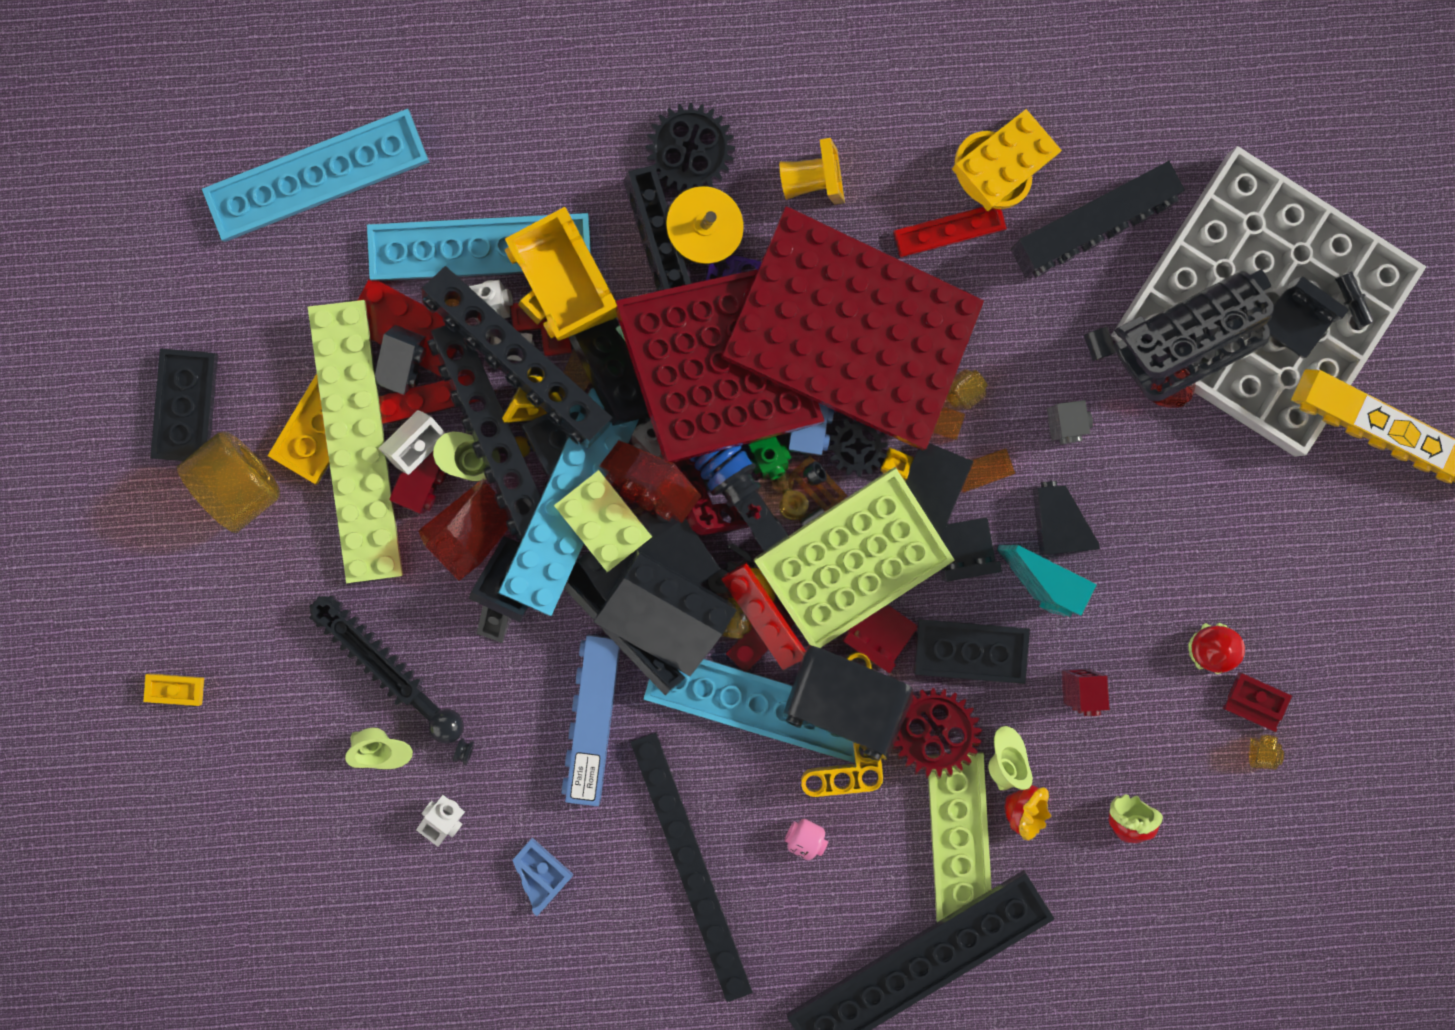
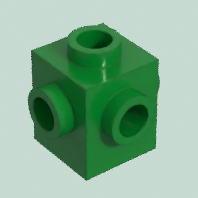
M776 436L749 444V452L752 456L750 461L757 466L753 470L755 475L760 473L764 481L768 478L771 480L778 479L786 473L785 470H788V460L791 459L786 445H780Z

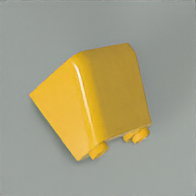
M566 207L505 238L509 247L504 250L511 263L517 262L524 272L546 315L547 322L543 323L551 339L556 336L558 341L617 317L615 299Z

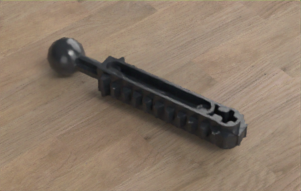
M333 595L318 596L313 604H310L311 616L309 618L316 623V627H325V635L332 633L334 635L332 642L340 641L342 643L340 650L348 649L349 658L356 656L358 658L356 665L364 664L366 666L364 673L372 672L373 681L380 679L382 681L380 688L388 687L390 689L387 696H397L394 702L395 705L404 702L406 705L411 704L429 721V732L434 740L442 744H450L460 738L463 733L464 724L459 713L452 709H440L423 693L425 689L421 685L424 679L422 677L414 679L415 671L410 670L407 672L405 670L407 665L405 662L398 664L399 656H390L391 648L386 647L383 649L381 647L383 643L381 639L374 641L375 633H366L367 625L362 624L359 626L357 624L359 617L350 618L351 610H343L342 601L337 600ZM330 606L328 612L331 616L324 617L323 614L325 613V610L323 609V607Z

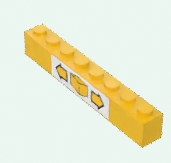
M1304 370L1291 398L1292 401L1300 404L1299 409L1311 415H1316L1317 413L1323 416V422L1335 427L1341 425L1347 428L1345 431L1347 434L1356 438H1362L1363 436L1369 439V445L1381 450L1387 448L1392 451L1391 456L1402 461L1409 459L1414 462L1413 467L1428 473L1432 471L1436 473V479L1449 484L1455 483L1454 438L1321 370Z

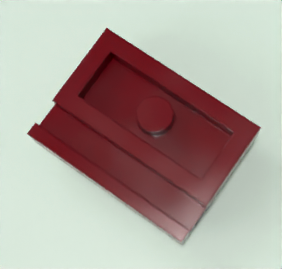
M1238 672L1228 694V700L1222 709L1273 732H1277V726L1282 721L1292 695Z

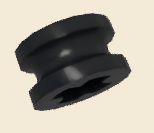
M461 738L455 750L453 762L460 760L466 766L472 755L475 742L467 743L464 738Z

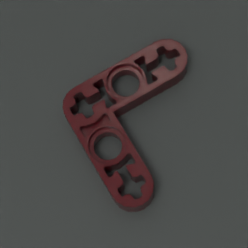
M685 459L673 463L670 468V474L688 523L695 533L706 535L749 528L743 517H740L736 507L729 509L726 503L712 505L701 473L695 469V462ZM688 490L695 491L699 496V501L693 500L689 496ZM752 504L750 506L751 512L748 515L749 517L755 516L759 519L761 517L759 514L761 508L760 506L755 507ZM721 511L726 512L730 516L731 523L722 519Z

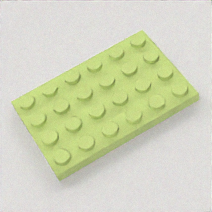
M895 467L789 535L790 538L769 552H763L754 558L755 563L808 643L819 648L955 561Z

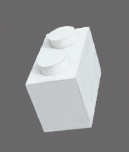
M417 410L378 449L396 468L409 475L434 450L437 439L445 434V432L431 416Z

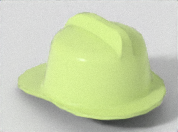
M452 431L443 434L437 439L434 445L433 456L436 464L442 471L471 481L486 480L483 472L486 466L483 459H478L472 447V443L475 441L472 435ZM495 450L492 452V458L495 462L500 463L499 452Z
M1008 726L1000 727L994 736L995 754L989 761V773L997 783L999 790L1005 791L1013 787L1021 790L1028 789L1032 785L1033 777L1024 742L1013 728Z
M367 728L360 732L352 733L351 748H349L345 755V761L354 768L395 769L402 767L410 761L413 750L410 745L403 741L389 739L385 732L379 728Z

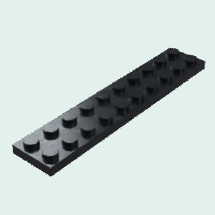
M1023 870L787 1013V1019L795 1030H872L1050 923L1055 918L1027 873Z

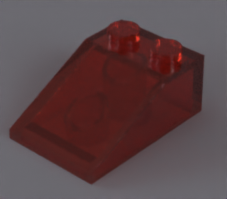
M484 479L418 530L425 547L458 581L483 562L508 530L506 520L509 518L505 509H499L494 497L497 493Z

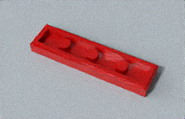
M984 207L894 230L893 236L899 258L901 259L1002 232L1007 227L1002 209L992 208L987 211Z

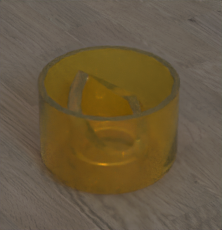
M226 431L218 432L177 466V472L182 482L198 503L218 523L233 533H239L280 498L279 485L267 467L239 438Z

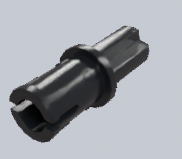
M1351 271L1335 278L1345 300L1343 304L1348 305L1357 327L1362 328L1371 324L1373 317L1363 298L1366 295L1365 293L1362 294L1353 272Z

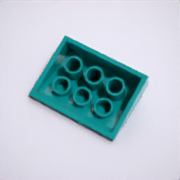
M1019 545L998 546L997 551L1031 596L1041 602L1040 608L1052 614L1055 613L1071 618L1072 614L1082 616L1097 584Z

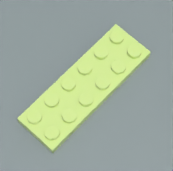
M978 752L976 756L968 755L972 762L969 766L961 762L963 767L961 773L952 768L953 775L950 778L945 771H942L940 779H937L935 772H931L928 777L937 922L991 890L983 752ZM933 754V755H927V756L930 757V758H937V757L939 756V754Z

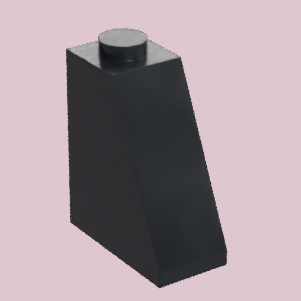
M1057 481L1040 482L1041 488L1033 489L1039 554L1046 555L1100 549L1098 540L1066 485L1057 486Z

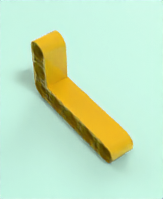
M853 652L846 658L851 661L857 657L865 660V667L872 669L870 660L862 653ZM853 742L855 764L808 769L801 777L802 789L811 797L877 790L883 783L881 758L879 761H875L860 754V745ZM865 771H875L877 773L876 781L870 784L863 782L862 775ZM838 773L848 774L850 777L848 784L845 786L836 785L834 783L835 776ZM810 776L820 777L822 784L819 788H808L806 780Z

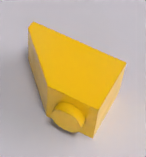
M541 376L528 377V379L534 383H538L543 380ZM519 387L502 419L504 422L531 421L547 412L541 406L537 408L532 405L526 398L527 394ZM558 393L549 395V398L554 402L562 401Z

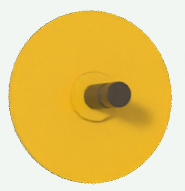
M695 187L686 190L674 200L667 214L666 227L672 245L682 256L693 262L702 264L720 262L729 257L741 242L744 229L742 214L734 200L716 188Z

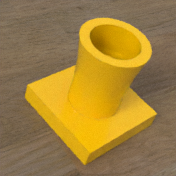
M831 138L820 139L822 158L804 161H780V177L786 200L809 192L827 189V195L834 205L845 203L838 150Z

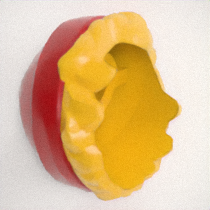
M1031 785L1028 789H1019L1009 794L1005 799L1004 811L1010 827L1014 832L1022 836L1024 840L1029 841L1040 832V829L1046 827L1045 820L1051 818L1047 804L1049 792L1046 788Z

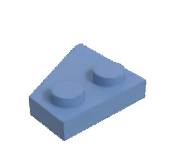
M533 838L513 859L517 873L520 874L524 891L527 893L533 907L532 911L536 916L540 914L573 876L572 872Z

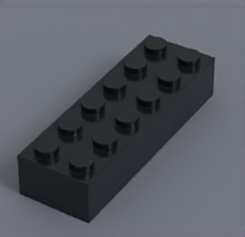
M1167 161L1019 239L1010 250L1025 278L1032 274L1037 278L1055 267V262H1058L1060 266L1073 259L1074 256L1080 253L1079 250L1081 248L1085 253L1104 241V236L1109 240L1129 228V223L1134 227L1155 214L1154 210L1156 214H1159L1179 201L1177 196L1184 192L1185 189L1170 161Z

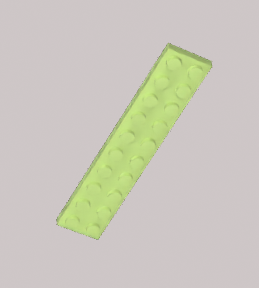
M365 300L309 306L310 328L346 583L403 576L394 505L389 500L392 491L387 457L378 449L385 440L378 389L375 382V367Z

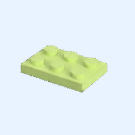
M599 470L554 505L607 572L652 537Z

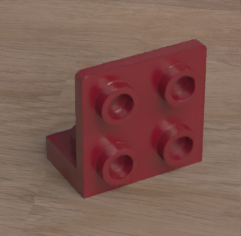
M887 604L847 630L842 640L859 653L866 655L869 660L890 674L896 665L893 662L918 626Z

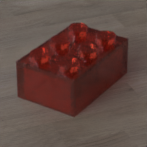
M618 440L599 465L606 474L605 478L607 481L621 490L619 495L629 503L636 501L648 512H651L653 509L658 515L668 521L672 518L682 523L701 498L700 493L674 463L667 462L660 457Z

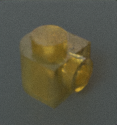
M1262 734L1260 739L1250 738L1249 763L1252 768L1276 770L1279 765H1282L1284 751L1282 745L1278 743L1277 736Z

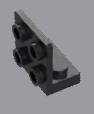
M1301 276L1291 281L1276 301L1273 316L1267 322V325L1270 329V336L1304 359L1309 356L1332 322L1343 319L1349 309Z
M987 518L947 524L941 540L955 561L941 569L942 581L949 582L1002 572L1000 561L995 560Z

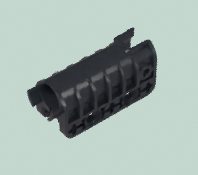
M1262 269L1251 275L1245 271H1239L1146 321L1142 316H1139L1116 328L1114 331L1122 340L1115 343V351L1121 363L1143 394L1152 401L1163 400L1253 353L1268 343L1270 329L1267 322L1273 316L1274 305L1264 291L1271 287V283ZM1263 308H1265V314L1261 313ZM1251 332H1262L1261 338L1257 336L1251 337ZM1232 342L1237 343L1240 347L1235 352H1228L1224 349V346ZM1204 357L1207 360L1212 358V363L1210 365L1206 362L1201 364V359ZM1183 368L1187 369L1190 373L1189 376L1183 379L1177 378L1173 374ZM1152 384L1162 385V391L1158 392L1157 389L1151 390Z

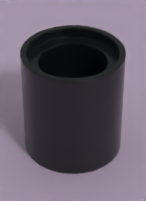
M1103 327L1083 335L1092 361L1116 353L1108 327Z

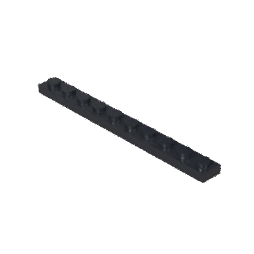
M657 731L632 740L630 742L726 1002L753 993L751 984Z

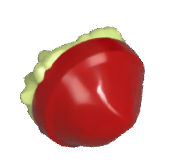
M1207 623L1203 624L1201 629L1193 635L1188 643L1189 655L1192 661L1195 662V666L1198 669L1215 672V674L1233 670L1242 662L1245 655V645L1241 636L1221 623H1217L1215 626L1208 625Z
M1125 794L1121 797L1116 796L1110 804L1108 821L1114 833L1121 841L1136 844L1153 839L1157 835L1163 819L1162 814L1158 810L1142 802L1138 796L1129 798V795Z

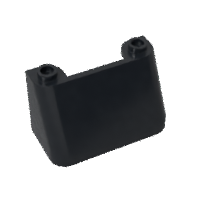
M808 645L784 708L783 717L786 718L785 721L788 724L797 728H801L802 724H812L859 744L865 750L864 755L875 761H879L880 758L887 761L913 701V689L897 679L819 647Z

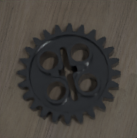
M689 103L688 110H684L682 105L678 104L677 113L668 108V118L659 115L658 118L661 125L653 123L651 125L656 134H647V139L653 142V144L646 145V151L653 153L647 157V161L650 163L656 162L654 164L656 171H660L658 175L659 181L661 182L667 178L668 189L674 183L677 184L678 193L682 191L683 187H687V190L693 187H703V185L707 184L708 187L713 188V179L722 182L720 172L729 173V168L725 163L730 164L734 162V158L728 154L735 152V146L728 145V143L734 141V135H725L730 130V125L721 126L723 116L721 115L714 119L713 108L706 114L704 113V104H701L698 110H694L692 103ZM697 125L699 130L694 140L695 150L691 151L688 169L686 172H683L682 168L687 157L686 148L690 146L694 126ZM679 126H684L689 131L684 137H677L673 132ZM704 134H711L715 137V141L712 144L705 145L700 141V138ZM670 153H678L681 159L676 164H670L666 161V157ZM697 160H703L708 166L704 171H696L692 167L693 163Z

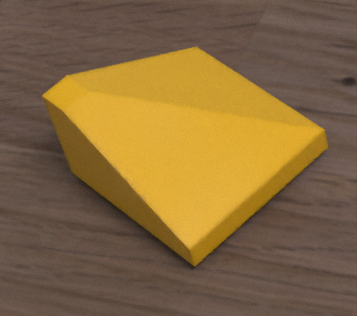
M889 447L880 471L886 473L895 467L903 480L906 481L914 457Z

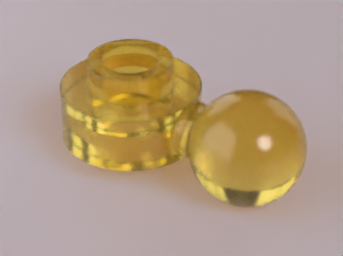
M785 473L782 477L772 480V487L776 492L783 495L779 502V509L782 515L790 520H798L808 510L809 503L804 494L792 490L794 480L789 473Z

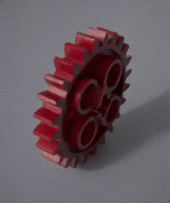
M932 688L929 696L926 695L923 689L920 690L919 699L913 695V701L896 738L898 741L894 743L893 749L902 750L897 758L902 759L906 757L908 759L905 765L906 768L914 764L916 766V775L923 769L925 770L926 778L930 776L931 772H935L937 779H940L942 771H945L950 778L953 775L952 768L961 773L963 770L961 762L969 766L972 761L968 755H977L978 751L972 746H979L981 744V740L974 737L982 732V729L974 727L979 722V718L970 717L974 708H964L966 699L958 703L956 701L957 693H953L949 698L946 697V689L942 690L941 695H937L935 688ZM941 709L946 713L947 718L938 720L933 716L932 711ZM921 713L926 714L930 724L921 716ZM913 723L920 724L924 732L920 735H915L910 731L909 726ZM932 728L934 731H941L940 737L937 735L932 737L930 735ZM951 732L959 733L962 737V742H951L948 734ZM943 744L950 749L951 754L945 752ZM929 746L935 747L939 751V756L937 758L928 757L925 753V748Z

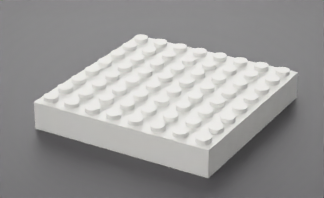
M1237 146L1222 161L1116 328L1139 316H1142L1146 321L1239 271H1245L1251 275L1262 269L1271 283V287L1264 292L1270 298L1273 305L1289 283L1301 276L1344 305L1345 300L1335 278L1352 271L1362 294L1365 293L1366 295L1363 298L1373 317L1371 324L1362 328L1357 327L1349 309L1343 319L1332 322L1309 356L1304 359L1270 336L1268 343L1264 347L1187 387L1294 457L1307 455L1326 425L1322 421L1323 416L1317 413L1316 415L1305 413L1299 409L1300 404L1291 400L1304 370H1321L1351 385L1426 266ZM1265 308L1262 309V314H1265ZM1113 331L1111 335L1112 340L1115 342L1122 340ZM1253 331L1251 332V337L1257 336L1261 338L1262 332L1256 333ZM1234 342L1224 346V349L1228 352H1235L1240 348ZM1205 357L1202 358L1201 364L1206 362L1210 365L1212 358L1208 360ZM1184 368L1173 373L1177 378L1181 379L1190 375L1189 371Z

